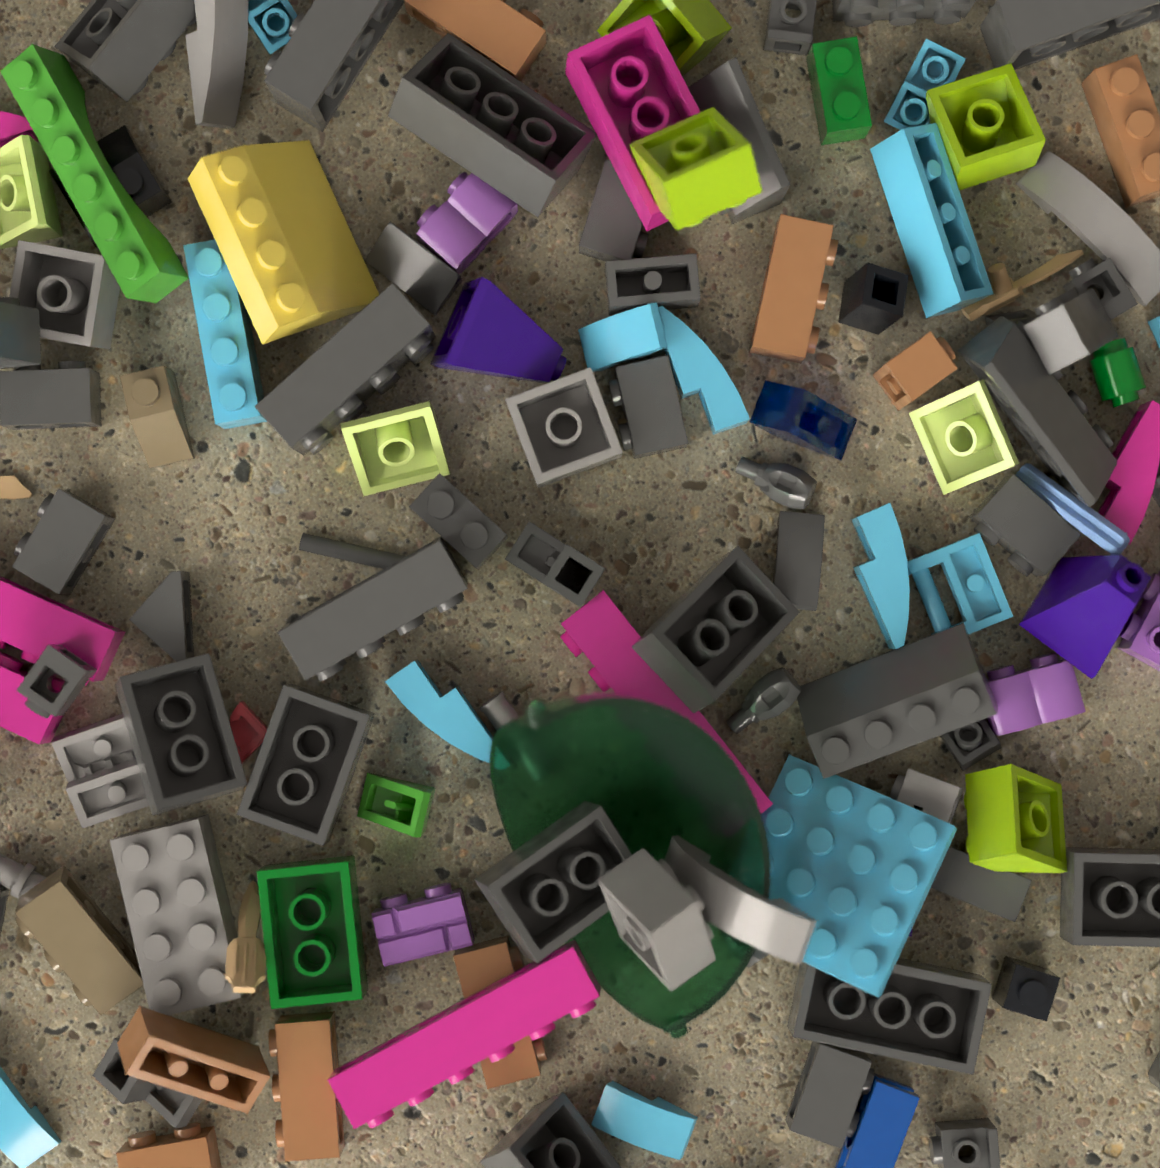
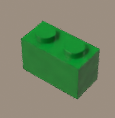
M857 36L813 43L806 61L821 146L865 139L872 127Z

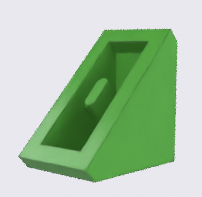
M367 773L357 816L412 837L421 838L426 831L435 788L374 773Z

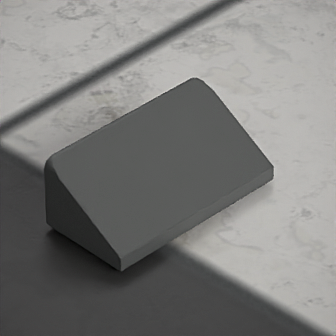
M391 221L384 228L365 259L367 264L434 316H436L462 283V278L457 272Z

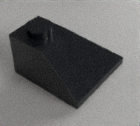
M126 125L97 141L106 161L119 182L146 217L172 203V200ZM50 169V174L52 175L62 194L66 198L67 202L69 203L70 207L72 208L82 227L86 231L93 245L97 248L94 239L92 238L89 230L87 229L84 221L82 220L79 212L77 211L74 203L72 202L55 169Z

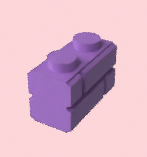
M443 883L425 888V897L408 900L406 893L381 899V907L374 909L371 914L384 967L472 946L475 939L463 889L452 890L450 883Z

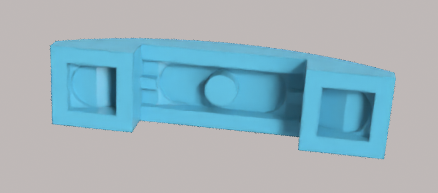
M0 1066V1150L19 1168H26L61 1143V1140L35 1105L30 1109Z

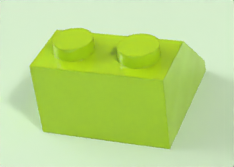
M622 0L598 28L597 32L603 37L651 15L675 64L683 76L701 62L727 35L732 27L709 0Z
M1012 63L926 91L930 124L937 123L959 191L1036 166L1046 139Z
M714 107L629 144L660 211L677 230L698 225L706 217L726 208L738 207L745 203L747 199L762 193L751 144Z
M1013 764L965 774L966 791L964 793V805L967 810L968 836L966 838V848L969 854V863L995 872H1068L1061 784Z

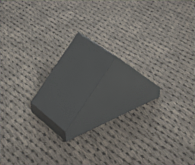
M171 571L129 619L176 662L194 657L190 572Z

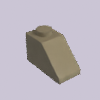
M163 365L121 375L120 381L129 420L149 468L152 469L195 459L175 372Z

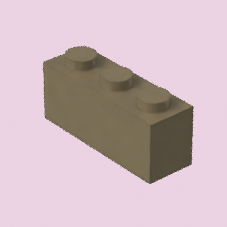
M62 866L19 897L15 910V920L19 929L29 939L34 937L45 949L44 955L50 966L58 973L64 971L74 983L72 985L74 993L85 1006L89 1007L92 1005L100 1015H103L143 986L135 950L65 866Z

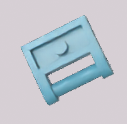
M980 533L907 561L908 574L913 576L935 631L931 635L961 623L965 624L968 634L1014 617ZM939 563L963 621L954 625L950 623L929 571V567Z

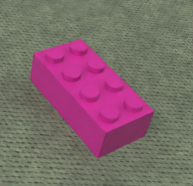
M648 15L568 52L565 74L646 232L669 220L660 211L629 144L700 113L651 15Z

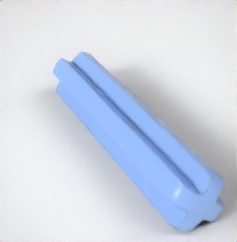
M1026 463L1015 474L1070 525L1111 555H1120L1128 546L1130 538L1127 533L1091 507L1089 508L1033 465Z

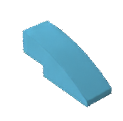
M663 306L658 307L660 318L665 328L667 347L664 348L666 356H669L673 377L681 399L695 394L699 395L713 435L746 424L750 417L737 388L720 361L705 342L683 321Z
M888 503L851 519L869 559L853 567L888 648L898 649L905 644L909 620L910 585L907 556L901 530L891 503Z
M414 660L385 681L402 704L414 716L449 744L497 767H501L508 762V757L460 688L457 686L443 696L419 660Z

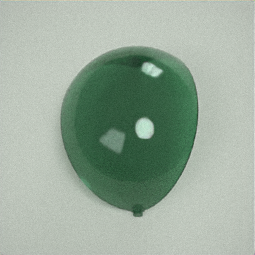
M587 693L563 697L547 703H543V700L534 701L525 707L526 712L515 717L497 730L490 749V775L496 806L512 851H515L582 802L587 801L602 806L632 855L644 848L656 861L664 860L672 836H679L711 855L710 864L769 899L770 856L765 827L757 802L746 779L731 757L706 731L691 720L667 707L642 698L615 693ZM610 911L565 943L567 944L575 939L599 985L616 1002L645 1023L670 1033L673 1039L686 1035L688 1033L687 1024L708 1011L724 997L736 983L756 949L707 922L714 934V938L710 942L716 960L671 992L619 937Z

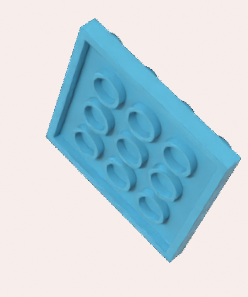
M789 754L768 797L773 805L759 816L731 877L769 900L781 898L817 920L802 962L880 998L957 829L950 823L841 776L833 775L823 779L818 766Z

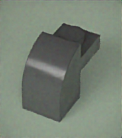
M530 521L505 558V560L580 608L606 569Z
M121 1037L114 1038L92 1076L122 1104L146 1100L175 1129L187 1126L202 1099L126 1075L117 1045Z

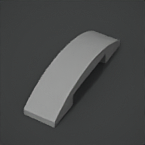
M1048 150L1037 162L1036 166H1033L1016 185L1047 215L1052 211L1103 261L1111 258L1133 297L1145 307L1160 292V250L1135 221L1106 193L1073 166Z
M672 836L664 860L672 868L677 882L683 888L690 885L697 892L704 904V909L700 911L704 920L759 950L795 964L802 963L817 922L816 919L781 898L773 900L765 898L710 864L711 855L679 836Z

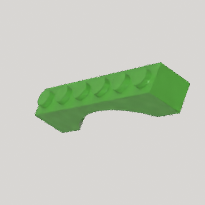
M34 44L30 45L0 72L125 297L157 303L189 279V276L168 239L135 204L106 161L88 120L85 107V91L66 57Z

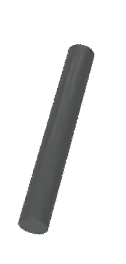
M306 533L302 534L299 546L301 551L385 569L406 557L400 554Z

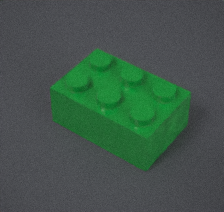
M354 855L268 864L257 870L271 1009L363 999L368 991Z

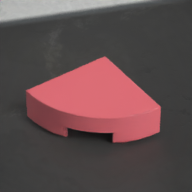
M241 701L233 710L229 722L241 763H243L262 745L268 727L244 701Z

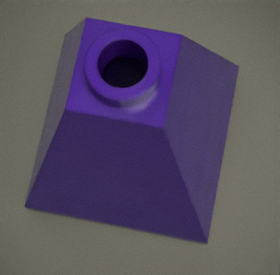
M480 277L464 283L430 365L442 369L545 383L550 382V380L555 381L559 379L567 359L561 355L563 348L490 280Z
M1123 555L1062 557L1055 564L1019 625L1092 679L1099 672L1135 610L1151 576L1145 573L1138 564L1132 563Z

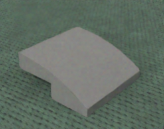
M123 713L53 738L52 746L68 781L65 789L82 829L149 806Z

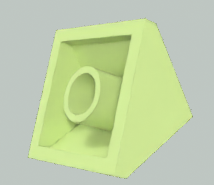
M20 135L0 148V249L15 247L18 245V240L35 243L63 237L52 178L49 172L48 157L42 146L30 135Z
M984 379L909 413L943 495L1020 464Z
M430 401L340 423L364 496L434 479L439 473L442 476L450 475L435 410Z

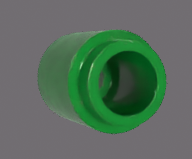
M1126 338L1111 341L1091 353L1093 360H1090L1089 363L1102 402L1111 400L1114 408L1140 399L1138 391L1145 389L1146 385L1134 347H1128Z

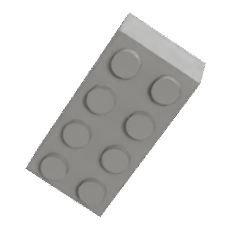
M209 814L123 834L109 840L149 1009L165 1015H172L241 998L245 993H233L232 985L225 979L227 946L238 936Z

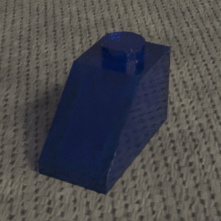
M766 380L750 419V423L778 438L841 461L857 421L855 417L806 389Z

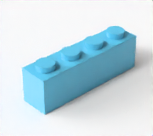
M937 123L903 128L870 148L926 318L959 311L994 294Z
M215 239L183 245L215 424L223 429H230L268 422L254 407L264 398L250 316Z

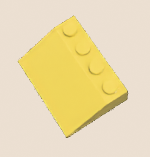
M309 140L242 145L201 157L189 175L188 181L262 345L362 311L379 296V292Z

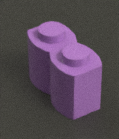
M466 172L461 173L449 186L447 192L451 196L439 208L434 204L422 214L417 222L420 229L416 233L418 240L429 251L459 275L479 256L488 243L508 225L518 212L517 203L473 173L468 175Z
M1051 653L1030 659L1031 667L1015 672L1013 665L987 671V680L998 705L997 714L987 718L994 734L1001 736L1086 712L1073 665L1065 659L1058 660L1057 654Z

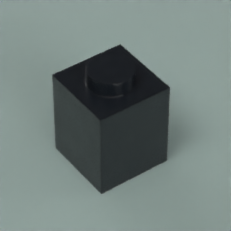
M869 262L866 263L844 282L838 323L877 335L882 333L903 317L909 275Z
M1005 955L992 999L1004 1009L1047 1022L1060 977L1049 969Z

